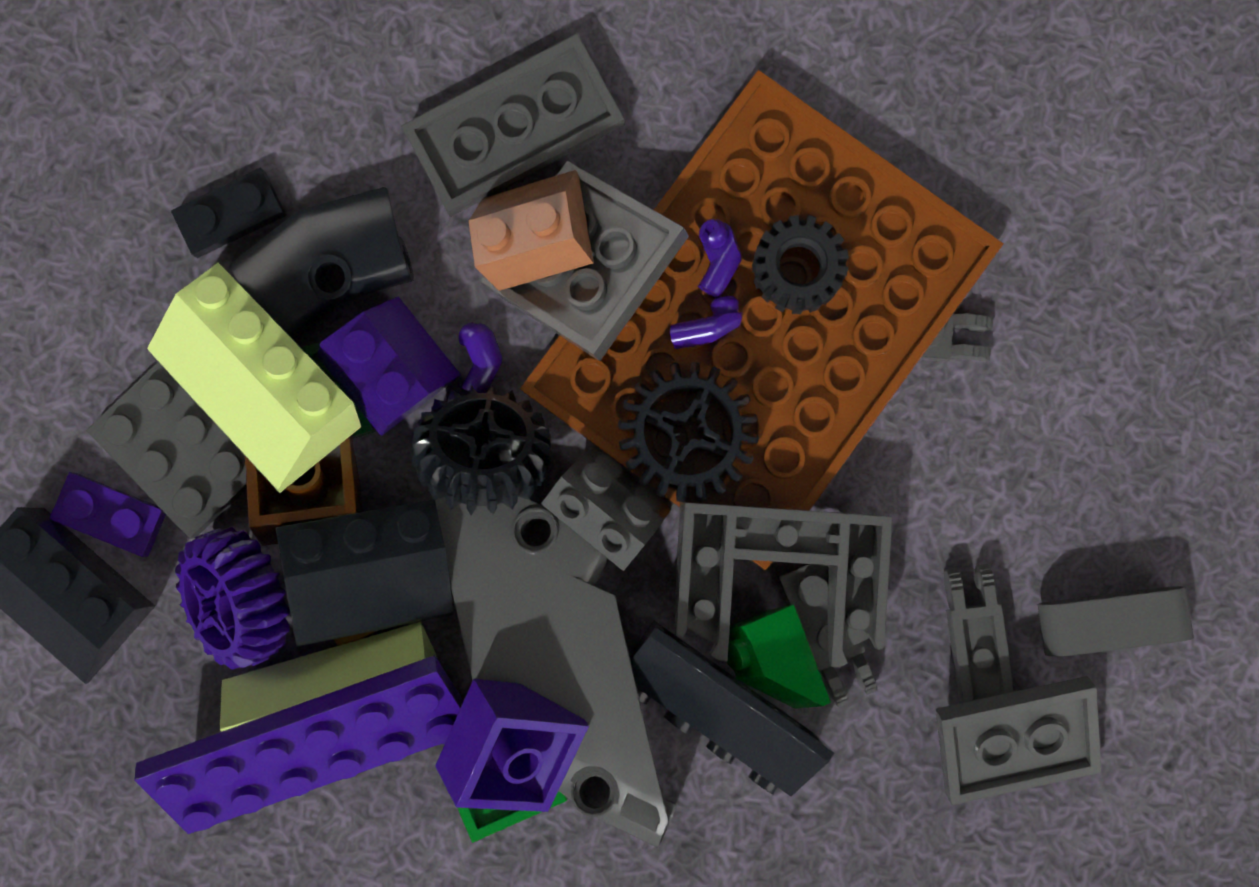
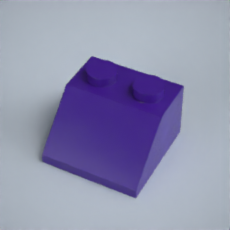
M399 296L356 316L321 341L317 354L319 360L381 436L461 376Z
M473 679L435 767L456 807L548 812L589 725L585 719L519 683Z

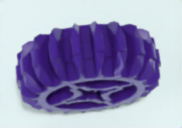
M233 527L223 530L219 528L196 536L195 540L185 543L184 550L180 551L178 555L179 564L175 567V573L179 578V582L176 583V589L181 594L182 602L179 605L184 608L187 615L186 623H190L194 630V639L200 640L203 643L204 652L207 655L213 654L214 660L219 665L225 664L231 670L239 667L244 668L249 665L255 666L268 660L269 656L278 652V648L285 645V634L290 631L289 623L285 618L290 614V608L285 604L283 597L286 594V590L280 586L278 580L280 573L275 572L270 564L271 556L261 552V546L257 539L250 540L249 535L244 530L236 531Z

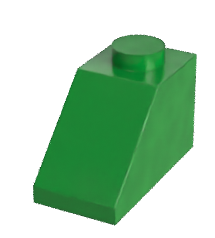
M794 604L763 611L730 626L728 658L726 662L734 670L737 680L794 709L822 707L831 703Z

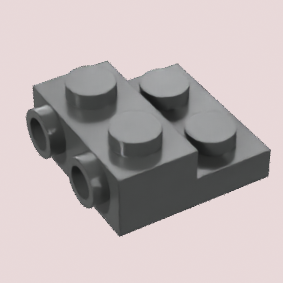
M593 446L586 455L583 454L561 476L541 503L623 571L672 510L671 507L656 495L655 491L642 486L639 481L621 468L614 458L604 454L596 446Z

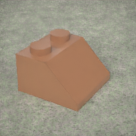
M576 170L482 198L468 220L475 268L498 291L594 263L580 179Z

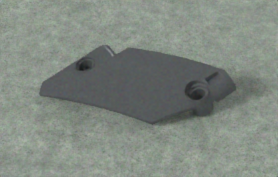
M446 497L436 499L435 502L446 551L449 579L472 679L519 683L585 719L589 728L558 791L572 800L576 809L583 815L595 817L658 848L671 822L677 804L663 797L616 596L596 587L608 558L546 507L531 500L518 497V502L513 510L503 503L497 504V509L492 516L487 506H477L474 513L470 515L466 509V504L461 503L450 510L448 504H446ZM539 523L549 524L551 534L547 542L541 546H530L527 539L530 529ZM595 776L604 779L610 788L609 800L602 807L593 806L585 797V786Z

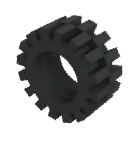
M799 215L789 216L787 222L782 223L779 220L773 224L769 232L766 230L755 251L752 272L755 274L754 284L756 289L760 288L763 292L762 298L767 303L770 300L776 304L775 309L782 312L785 309H790L792 314H801L805 310H809V313L818 310L821 305H826L835 296L847 276L848 267L846 266V261L849 256L848 250L842 249L843 238L840 233L834 236L830 232L832 225L825 221L823 225L815 223L817 217L808 215L806 220H799ZM804 247L816 255L819 262V272L815 279L805 284H797L789 281L783 275L780 268V258L788 249Z

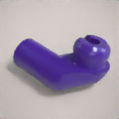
M709 219L701 226L699 237L710 261V266L698 287L708 295L720 298L740 265L742 254L731 227L719 219Z
M734 296L716 298L711 303L713 316L672 324L670 326V336L674 348L681 349L712 343L738 328L743 313L738 311V300Z

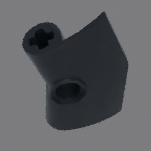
M386 187L311 206L296 212L234 260L229 266L243 289L292 339H295L341 302H346L356 296L414 281L409 254L403 239L398 236L389 190ZM333 266H340L345 273L344 284L339 290L329 292L324 285L325 273Z

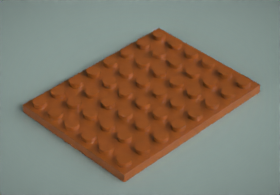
M758 70L654 208V211L684 227L689 237L600 361L559 335L520 390L628 469L626 462L638 455L637 449L629 451L620 450L619 442L627 438H634V432L620 430L618 422L622 419L635 420L636 415L629 413L623 408L625 400H633L639 404H642L644 401L638 396L634 386L640 382L653 391L656 387L652 382L650 374L654 370H658L662 374L665 382L672 380L670 375V364L672 363L679 364L681 378L689 377L691 363L699 362L700 372L698 378L707 380L710 370L713 367H717L720 369V375L715 385L722 389L731 378L738 382L734 391L729 394L733 401L741 395H749L751 401L738 411L740 416L749 413L757 415L758 421L753 425L744 426L743 432L754 433L759 436V439L755 445L741 444L740 449L750 453L754 459L749 465L742 464L737 460L733 462L732 465L740 470L742 478L738 482L731 480L723 473L720 478L726 487L724 493L719 495L714 490L711 482L704 484L707 492L706 500L700 502L697 500L695 486L687 487V496L684 502L810 511L1004 243ZM799 215V220H806L808 215L817 217L815 223L823 225L825 221L832 225L830 232L834 236L840 233L843 238L842 249L848 250L849 258L846 261L848 272L842 282V286L826 305H821L818 310L809 313V310H805L801 314H792L790 309H785L783 312L775 309L776 304L771 300L767 303L762 298V290L760 288L756 289L754 284L755 274L752 272V263L761 237L766 230L769 232L773 224L779 220L782 223L787 222L789 216ZM719 219L723 223L728 224L733 230L742 254L740 265L721 297L734 296L738 300V311L743 313L741 324L738 328L712 343L675 349L670 336V326L672 324L713 316L711 303L716 298L708 295L698 287L710 266V261L699 237V230L707 220ZM793 247L781 256L780 268L783 275L789 281L805 284L817 277L819 262L811 250L804 247ZM683 391L671 394L659 401L653 408L662 412L665 410L674 414L683 413L689 409L697 392ZM711 399L705 414L706 424L711 431L720 435V438L730 442V425L723 409ZM699 409L695 410L692 419H688L684 426L676 424L673 427L674 434L680 433L679 438L676 439L680 442L675 454L676 456L681 455L684 446H688L691 439L699 441L703 439L702 431H696L699 426L696 423L700 413ZM646 422L644 437L647 448L653 458L664 467L672 448L671 440L668 435L658 430L656 426ZM693 451L684 459L678 474L695 475L706 472L718 465L724 457L714 452ZM642 464L636 469L629 471L640 478L647 470V467ZM654 476L648 485L657 490L661 479ZM669 484L664 497L680 508V502L676 501L678 486ZM751 560L763 570H767L773 562Z

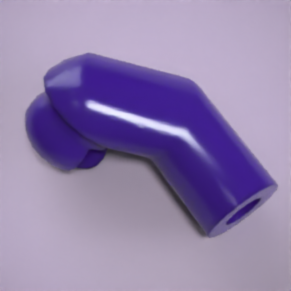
M467 323L461 328L458 340L460 345L466 347L473 366L461 388L469 392L472 385L477 393H487L502 364V354L494 332L488 326L482 323Z

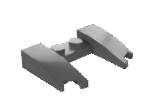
M680 502L675 634L683 638L687 628L714 643L709 653L711 656L721 661H727L734 559L829 565L828 665L831 667H841L848 664L843 650L868 639L871 640L875 649L880 650L884 648L892 517Z

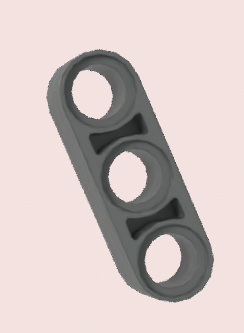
M1185 586L1159 587L1037 604L1045 656H1072L1182 642L1194 638Z

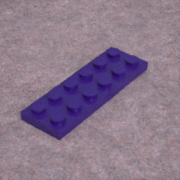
M434 655L136 763L134 781L187 834H191L196 831L209 829L213 825L235 817L254 813L263 807L291 797L304 795L311 790L333 782L352 778L358 773L386 763L402 760L406 756L428 748L445 744L464 700Z

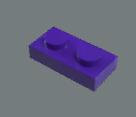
M69 472L49 519L138 556L148 557L166 514L159 506L81 474Z

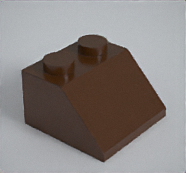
M352 435L281 493L245 456L249 528L262 546L278 544L276 527L363 512L361 487Z

